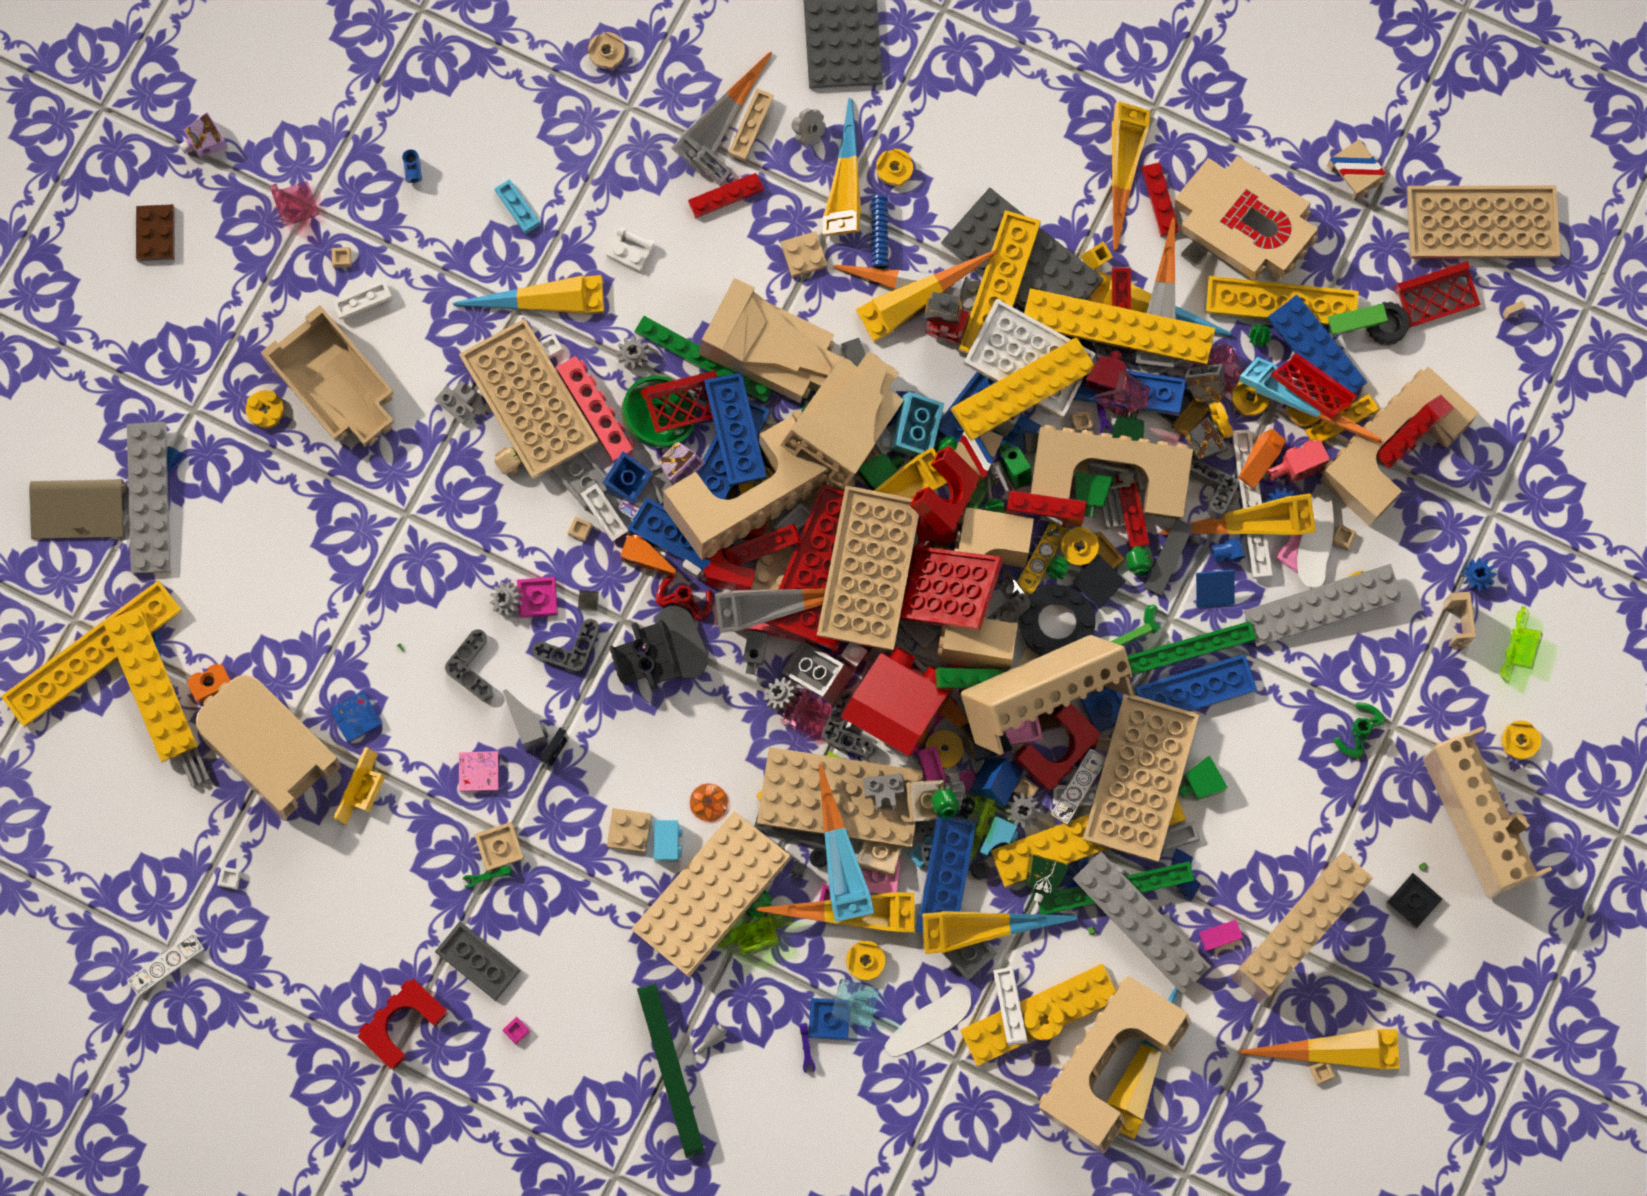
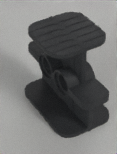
M662 619L659 620V623L641 629L636 622L632 623L636 640L616 647L610 646V653L612 654L617 676L625 686L630 682L647 677L651 691L656 692L658 691L657 683L675 677L682 678L681 668L668 626ZM641 644H646V650L639 653L638 647ZM647 662H651V668L647 671H644V664Z

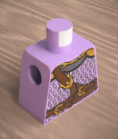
M208 112L184 130L188 140L179 144L184 154L195 149L199 157L228 147Z
M679 442L675 443L671 448H663L662 452L664 455L659 460L668 478L674 484L697 472L705 464L697 454Z

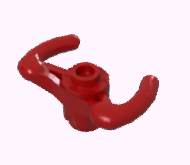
M667 576L661 582L656 593V603L660 607L670 604L690 610L696 620H703L709 614L713 603L711 590L706 591L705 606L700 610L694 601L693 591L690 587L680 585L678 589H675L674 593L664 597V591L673 581V577Z

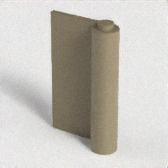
M123 479L31 481L29 485L31 539L124 537L122 498H124L125 494H128V484L124 483Z

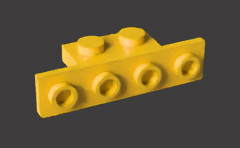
M367 747L364 748L355 771L352 773L350 782L344 791L341 802L336 809L334 819L347 825L354 808L370 812L385 779V776L371 771L378 756L373 750Z

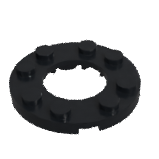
M1048 585L1032 592L1028 596L1030 607L1018 618L1019 631L1026 645L1040 656L1086 636L1093 635L1096 625L1095 614L1089 601L1077 590L1064 585ZM1053 604H1059L1070 609L1076 620L1075 629L1072 634L1061 639L1045 635L1040 629L1038 622L1039 614L1044 608Z

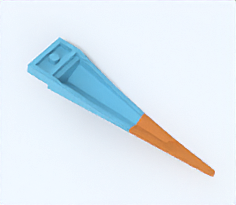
M1257 357L1240 375L1239 382L1256 389V393L1381 443L1382 439L1341 414H1338L1333 419L1328 418L1271 377L1272 372L1278 368L1273 363Z
M819 763L830 901L835 922L872 914L874 910L868 887L823 766Z

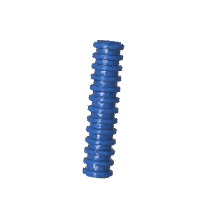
M884 195L872 197V267L880 269L888 268V197Z

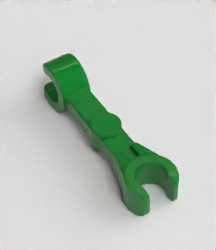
M504 866L498 870L485 872L481 875H465L463 880L468 878L472 880L470 885H465L466 888L470 889L482 881L511 875L512 870L510 866Z

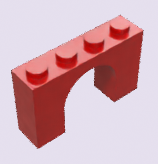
M1442 395L1426 403L1376 456L1390 469L1405 459L1417 447L1415 443L1433 426L1441 422L1454 407Z
M951 446L938 451L931 463V466L949 485L951 492L950 503L942 500L930 487H926L916 492L909 505L940 536L951 533L956 529L957 522L963 515L966 504L971 500L970 496L977 488V482L980 478V475Z
M1010 491L1006 514L1023 517L1031 515L1052 517L1062 521L1063 528L1074 529L1082 526L1086 501Z
M768 521L759 529L754 528L741 539L749 541L764 535ZM723 548L719 549L712 557L707 558L710 564L709 567L705 566L703 577L706 578L705 585L731 591L752 590L756 570L729 563L723 556Z
M1071 702L1067 707L1061 704L1051 714L1066 730L1069 737L1068 751L1061 759L1050 762L1032 744L1024 743L1012 756L1045 790L1055 789L1059 785V780L1062 776H1066L1072 771V766L1075 762H1079L1085 757L1087 749L1095 746L1101 735Z
M414 978L411 981L408 979L401 986L402 990L397 995L393 994L386 1003L388 1005L383 1010L380 1008L372 1016L374 1019L369 1024L365 1023L358 1031L360 1034L357 1037L393 1071L407 1055L391 1041L388 1035L390 1018L397 1011L410 1008L420 1012L436 1027L449 1014Z

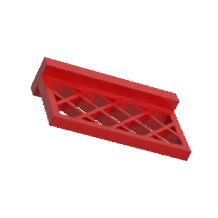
M1468 261L1393 286L1395 293H1398L1402 307L1408 313V318L1410 319L1409 328L1481 305L1469 272L1470 266ZM1465 275L1467 280L1465 288L1456 284L1458 277ZM1445 281L1451 285L1448 293L1438 289L1441 282ZM1428 287L1434 290L1430 299L1421 295L1423 288ZM1453 287L1463 291L1459 299L1450 295ZM1436 292L1445 296L1442 305L1432 301ZM1411 293L1416 296L1413 304L1406 302L1404 294ZM1465 293L1472 295L1474 303L1468 305L1462 301ZM1418 298L1428 302L1424 311L1415 306ZM1448 298L1457 302L1453 310L1444 307ZM1430 304L1440 308L1437 315L1433 316L1427 313ZM1413 309L1422 313L1419 321H1412L1411 313Z
M1297 353L1271 374L1272 378L1330 419H1333L1342 411L1347 412L1357 396Z
M715 370L649 386L641 391L642 398L646 399L656 433L713 419L711 411L708 410L709 402L704 408L697 404L700 395L708 400L707 394L702 392L705 387L704 380L717 378ZM688 390H693L697 393L694 401L685 396ZM671 394L680 397L677 406L668 401ZM657 398L663 402L660 410L653 406L651 399ZM683 400L692 404L689 412L680 408ZM666 404L675 409L671 417L662 412ZM694 407L703 411L700 418L691 415ZM677 411L686 416L683 422L674 419ZM660 415L669 420L664 427L659 426L658 418Z

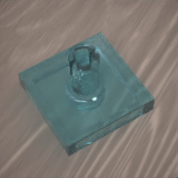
M840 979L831 1018L870 1028L879 989Z

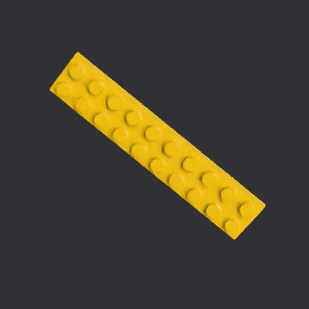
M1031 288L1024 312L1027 316L1062 335L1206 366L1215 328Z
M159 580L1 696L24 728L118 659L103 622L140 607L148 628L153 633L182 612L181 608Z
M1177 797L1168 827L1186 821ZM1090 814L1071 820L1067 825L1063 823L991 850L990 853L1004 888L1026 880L1030 853L1068 865L1110 849L1082 840Z

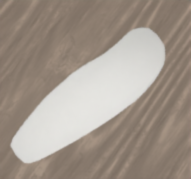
M1320 494L1316 496L1312 504L1316 532L1302 534L1297 556L1300 580L1306 586L1312 588L1322 586L1325 581L1326 565L1332 547L1334 532L1332 499L1330 496Z
M955 987L937 1001L918 1010L888 1039L885 1044L887 1052L894 1057L902 1055L952 1029L964 1018L970 1009L971 997L964 987Z

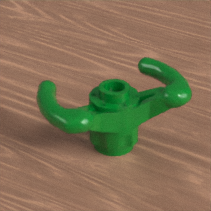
M1357 702L1355 707L1372 713L1374 718H1358L1351 725L1350 731L1351 735L1355 738V749L1347 748L1339 737L1333 739V742L1343 754L1356 759L1364 755V742L1373 727L1382 725L1385 720L1380 710L1373 705Z

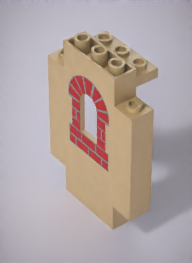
M1239 156L1234 159L1227 169L1208 158L1175 198V207L1188 215L1181 224L1182 233L1253 280L1258 275L1261 276L1265 272L1266 267L1272 270L1271 278L1276 282L1281 277L1285 278L1288 273L1291 274L1294 271L1297 261L1305 257L1309 246H1314L1318 240V228L1305 221L1311 214V203ZM1252 208L1275 223L1278 231L1274 236L1266 237L1243 223L1242 219Z

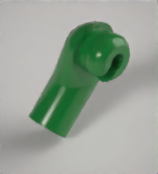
M1154 604L1148 605L1145 608L1143 617L1144 623L1150 624L1153 634L1161 629L1155 621L1158 607Z

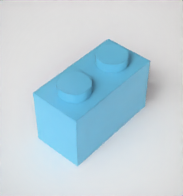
M654 820L655 862H678V857H682V845H678L679 837H682V826H679L678 820Z

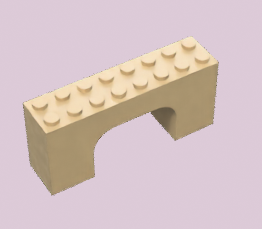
M1427 367L1424 371L1420 369L1414 375L1410 383L1407 382L1402 387L1401 392L1398 395H1394L1385 408L1380 409L1372 422L1369 421L1363 427L1382 439L1381 443L1356 434L1349 441L1350 443L1347 447H1343L1337 453L1334 461L1330 460L1321 472L1322 477L1319 481L1369 527L1396 501L1402 492L1378 468L1376 463L1377 453L1426 403L1439 395H1442L1454 409L1441 422L1433 426L1428 433L1445 449L1463 433L1479 413L1430 367Z
M792 416L760 434L759 447L761 455L775 474L739 497L731 500L717 498L710 492L696 472L663 491V508L701 560L706 557H712L721 548L729 547L734 540L744 538L754 528L759 529L769 519L777 518L784 509L790 510L794 508L797 501L809 499L813 493L818 490L820 491L822 483L829 484V467L803 449L795 456L780 446L796 423Z
M1044 425V428L1040 427L1030 489L1031 494L1069 499L1073 471L1076 466L1083 462L1092 461L1127 466L1140 471L1146 481L1143 515L1169 519L1177 518L1180 520L1183 518L1193 449H1188L1189 445L1177 444L1174 447L1169 446L1170 443L1158 441L1157 444L1150 443L1151 440L1140 438L1138 441H1132V437L1120 436L1118 439L1112 438L1113 435L1108 433H1101L1100 436L1093 435L1094 432L1086 430L1076 433L1074 432L1075 429L1072 428L1055 430L1056 426Z
M965 507V513L959 520L954 551L999 556L1003 559V565L1025 568L1034 518ZM984 618L980 631L942 626L937 654L941 656L940 662L978 669L1010 670L1018 624Z
M1343 851L1330 863L1307 889L1302 898L1253 950L1230 978L1259 1004L1263 1002L1370 883L1373 877Z
M1129 975L1126 979L1120 981L1116 994L1109 997L1105 1010L1099 1012L1094 1026L1086 1031L1082 1044H1078L1075 1047L1073 1057L1070 1061L1067 1060L1061 1069L1062 1073L1059 1077L1054 1078L1050 1085V1091L1048 1094L1045 1093L1039 1101V1108L1044 1116L1103 1155L1126 1122L1121 1112L1094 1095L1095 1083L1120 1045L1131 1038L1144 1039L1168 1055H1171L1192 1024L1187 1012Z

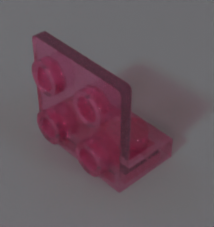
M308 181L280 190L277 184L270 185L284 227L319 215Z
M1220 343L1210 351L1207 366L1223 364L1225 395L1237 385L1240 375L1246 368L1232 345ZM1196 363L1193 364L1194 367L1206 366Z
M1124 371L1119 373L1116 390L1097 394L1094 396V400L1099 402L1101 406L1111 410L1113 414L1124 415L1146 409L1150 388Z
M796 688L798 692L794 695L798 699L791 701L793 707L787 705V710L784 711L779 722L785 726L796 727L812 738L821 740L823 729L834 705L808 689Z

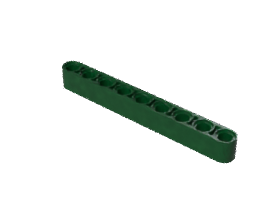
M653 983L637 988L685 1157L688 1159L704 1154V1146L657 985Z

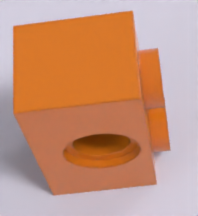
M214 664L208 667L207 671L203 673L198 672L190 676L187 683L196 702L201 705L209 696L214 697L219 692L218 688L225 682L229 683L231 679L222 664ZM208 679H214L212 686H205Z

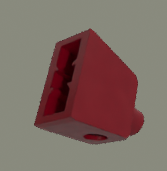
M1113 351L1110 358L1101 356L1086 378L1087 389L1121 399L1126 376V363L1121 362L1122 353Z

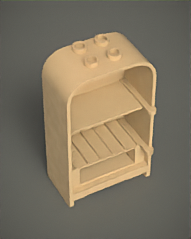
M249 675L237 676L229 683H223L218 688L219 692L214 697L209 696L204 701V706L197 714V729L205 743L285 821L298 808L296 800L321 776L327 780L341 768L338 758L258 679Z

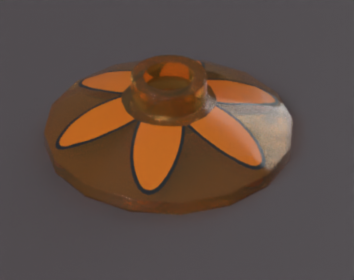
M701 784L694 789L690 796V809L694 816L702 821H715L722 817L727 810V795L716 784ZM711 798L712 803L706 804L705 800Z

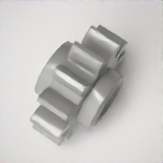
M634 336L631 337V341L624 338L625 344L619 343L618 347L620 350L616 351L617 356L620 357L618 359L619 363L624 362L625 368L631 365L632 370H635V365L643 368L642 361L648 363L646 356L650 355V351L647 350L648 344H642L641 337L637 341H635Z
M501 582L500 588L495 586L494 590L496 593L490 594L491 597H494V600L489 602L495 605L493 611L498 612L502 616H512V610L518 612L517 605L523 604L519 601L523 594L517 593L520 587L514 586V583L511 582L507 584Z
M785 677L782 678L781 682L776 678L774 685L769 683L770 690L764 691L768 695L764 697L767 706L776 712H779L781 708L786 711L787 705L793 707L791 701L798 699L794 695L798 692L794 687L795 684L791 680L788 681Z
M957 773L948 774L946 776L947 783H944V787L955 793L960 808L962 806L961 800L965 798L964 782L959 781Z
M1021 793L1020 799L1014 795V803L1007 802L1011 809L1005 810V812L1011 813L1008 820L1015 819L1014 825H1018L1021 822L1022 828L1025 827V822L1032 826L1031 819H1039L1034 815L1035 812H1040V809L1034 807L1038 804V801L1031 802V795L1027 799H1025L1023 793ZM1021 805L1028 808L1025 816L1018 814L1020 810L1018 807Z

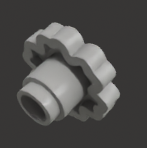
M806 108L800 112L798 117L793 119L791 126L796 133L795 139L799 144L814 146L819 143L820 136L824 135L826 124L822 122L824 115L819 110Z

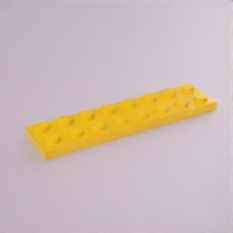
M1005 210L992 251L996 250V254L988 260L959 351L969 353L996 299L1011 307L1014 306L1041 220Z
M1209 276L1205 314L1268 320L1267 317L1295 295H1298L1321 325L1329 326L1328 316L1357 310L1359 291Z
M1076 337L953 406L951 411L969 440L972 441L1089 375L1094 364Z
M137 607L103 622L160 761L163 763L198 748L141 608Z
M1103 963L1021 1001L1023 1021L1028 1007L1039 1000L1051 1001L1060 1008L1064 1016L1063 1026L1107 1006V1000L1111 995L1114 996L1116 994V990ZM1001 1011L960 1030L976 1066L982 1065L1026 1044L1008 1046ZM1046 1015L1044 1017L1039 1016V1024L1042 1026L1043 1024L1048 1025V1017ZM1025 1028L1027 1042L1035 1040L1027 1033Z

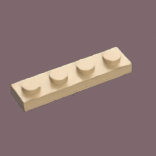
M758 88L756 89L728 155L746 162L774 99L773 94Z

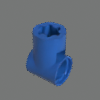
M408 149L402 155L405 180L407 183H418L422 181L421 161L415 150ZM411 157L416 158V160L413 163L407 162V160Z
M1241 538L1230 539L1224 542L1225 544L1211 547L1214 562L1228 559L1232 562L1246 557Z

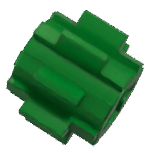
M1254 324V328H1250L1248 338H1250L1249 342L1257 346L1266 347V344L1270 343L1272 333H1270L1271 328Z
M997 498L987 500V503L983 504V509L986 511L1005 514L1002 500L997 501Z
M1060 555L1058 558L1053 556L1046 568V572L1049 573V577L1055 580L1058 578L1062 580L1070 564L1067 563L1066 558Z

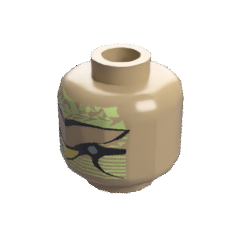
M506 446L495 454L494 463L503 474L511 473L513 475L521 469L519 465L522 461L513 447L508 448Z

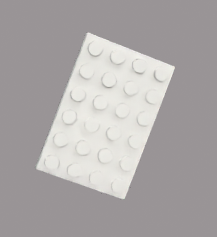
M996 299L963 364L998 382L1071 341V339ZM1083 347L1092 361L1096 353ZM1083 378L1036 405L1063 418Z

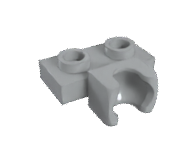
M461 381L453 391L448 386H445L434 400L464 425L475 412L470 404L478 396V393L471 390L468 394H465L464 391L467 388V384Z
M902 774L863 778L865 799L875 798L876 811L881 812V805L883 803H888L891 810L895 811V796L904 795Z

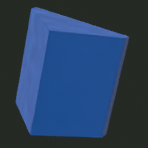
M622 451L602 483L611 495L634 504L653 475V472Z
M1007 758L985 759L970 792L1005 807L1021 774Z

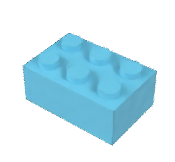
M908 392L902 396L904 401L899 407L889 449L915 458L931 447H934L944 403Z

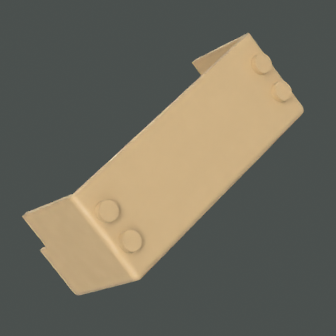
M1089 635L963 690L961 697L975 744L1001 755L1004 752L999 736L1003 735V731L1009 728L1018 729L1020 724L1027 720L1034 722L1036 716L1045 712L1051 714L1053 709L1061 704L1067 707L1070 705V701L1074 699H1085L1087 694L1094 690L1101 692L1103 686L1128 696H1133L1129 679L1133 676L1124 646Z
M1484 726L1437 744L1423 757V762L1487 898L1492 899L1537 880L1552 869L1548 867L1536 872L1519 834L1506 820L1510 816L1474 741L1485 730ZM1495 832H1501L1495 839H1493V835Z

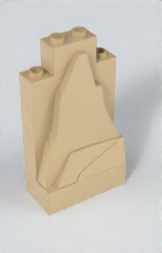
M734 278L701 340L699 355L736 373H742L743 376L801 403L803 398L807 399L811 389L816 392L819 390L841 358V356L831 352L835 344L833 341L834 334L768 303L754 292L755 287Z
M319 305L305 316L306 321L282 341L277 343L275 340L261 351L262 357L335 442L338 439L340 441L345 439L349 435L348 431L350 430L364 447L367 445L371 446L378 440L377 437L380 434H386L393 428V419L381 405L388 404L393 399L394 392L321 305Z
M869 351L858 366H855L852 361L842 356L780 446L795 456L801 449L833 470L828 479L844 489L904 401L896 392H892L889 389L899 372Z

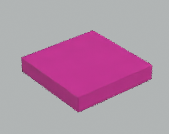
M555 577L517 580V587H520L518 593L523 594L519 598V601L523 603L518 605L519 618L558 615Z

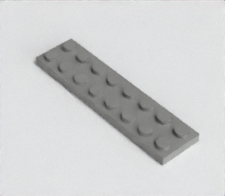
M166 422L127 424L131 574L171 572Z
M1391 564L1244 610L1247 622H1251L1256 637L1254 643L1257 648L1395 604L1404 599Z
M1102 852L1073 878L1081 889L1182 994L1211 967Z

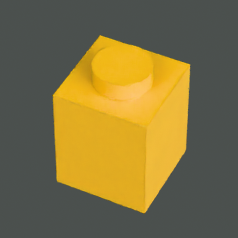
M1104 241L1080 255L1083 262L1092 269L1113 258Z

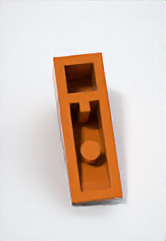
M1273 428L1258 435L1238 478L1251 489L1255 488L1280 454L1286 439Z
M627 535L620 555L621 561L676 578V570L643 537Z

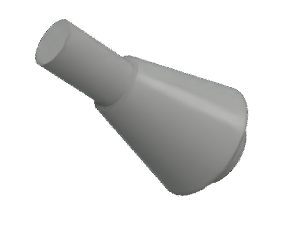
M714 1023L703 1039V1042L694 1049L695 1052L700 1055L708 1047L726 1039L727 1036L725 1034L727 1030L721 1024L716 1025Z

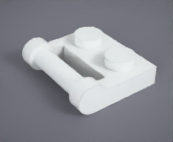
M621 226L606 255L614 261L641 272L655 242L645 240L628 232L626 228ZM623 237L645 247L644 251L642 252L621 242Z

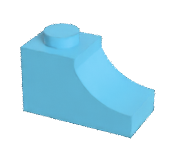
M995 817L979 854L986 857L995 846L1010 844V841L1014 842L1018 835V832L1015 831L1017 825Z

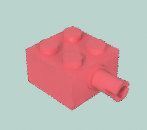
M1312 439L1305 442L1301 448L1293 447L1287 450L1280 465L1268 469L1267 474L1268 476L1271 475L1269 477L1271 480L1285 475L1289 484H1292L1322 471L1330 459L1321 440L1319 439L1314 442Z

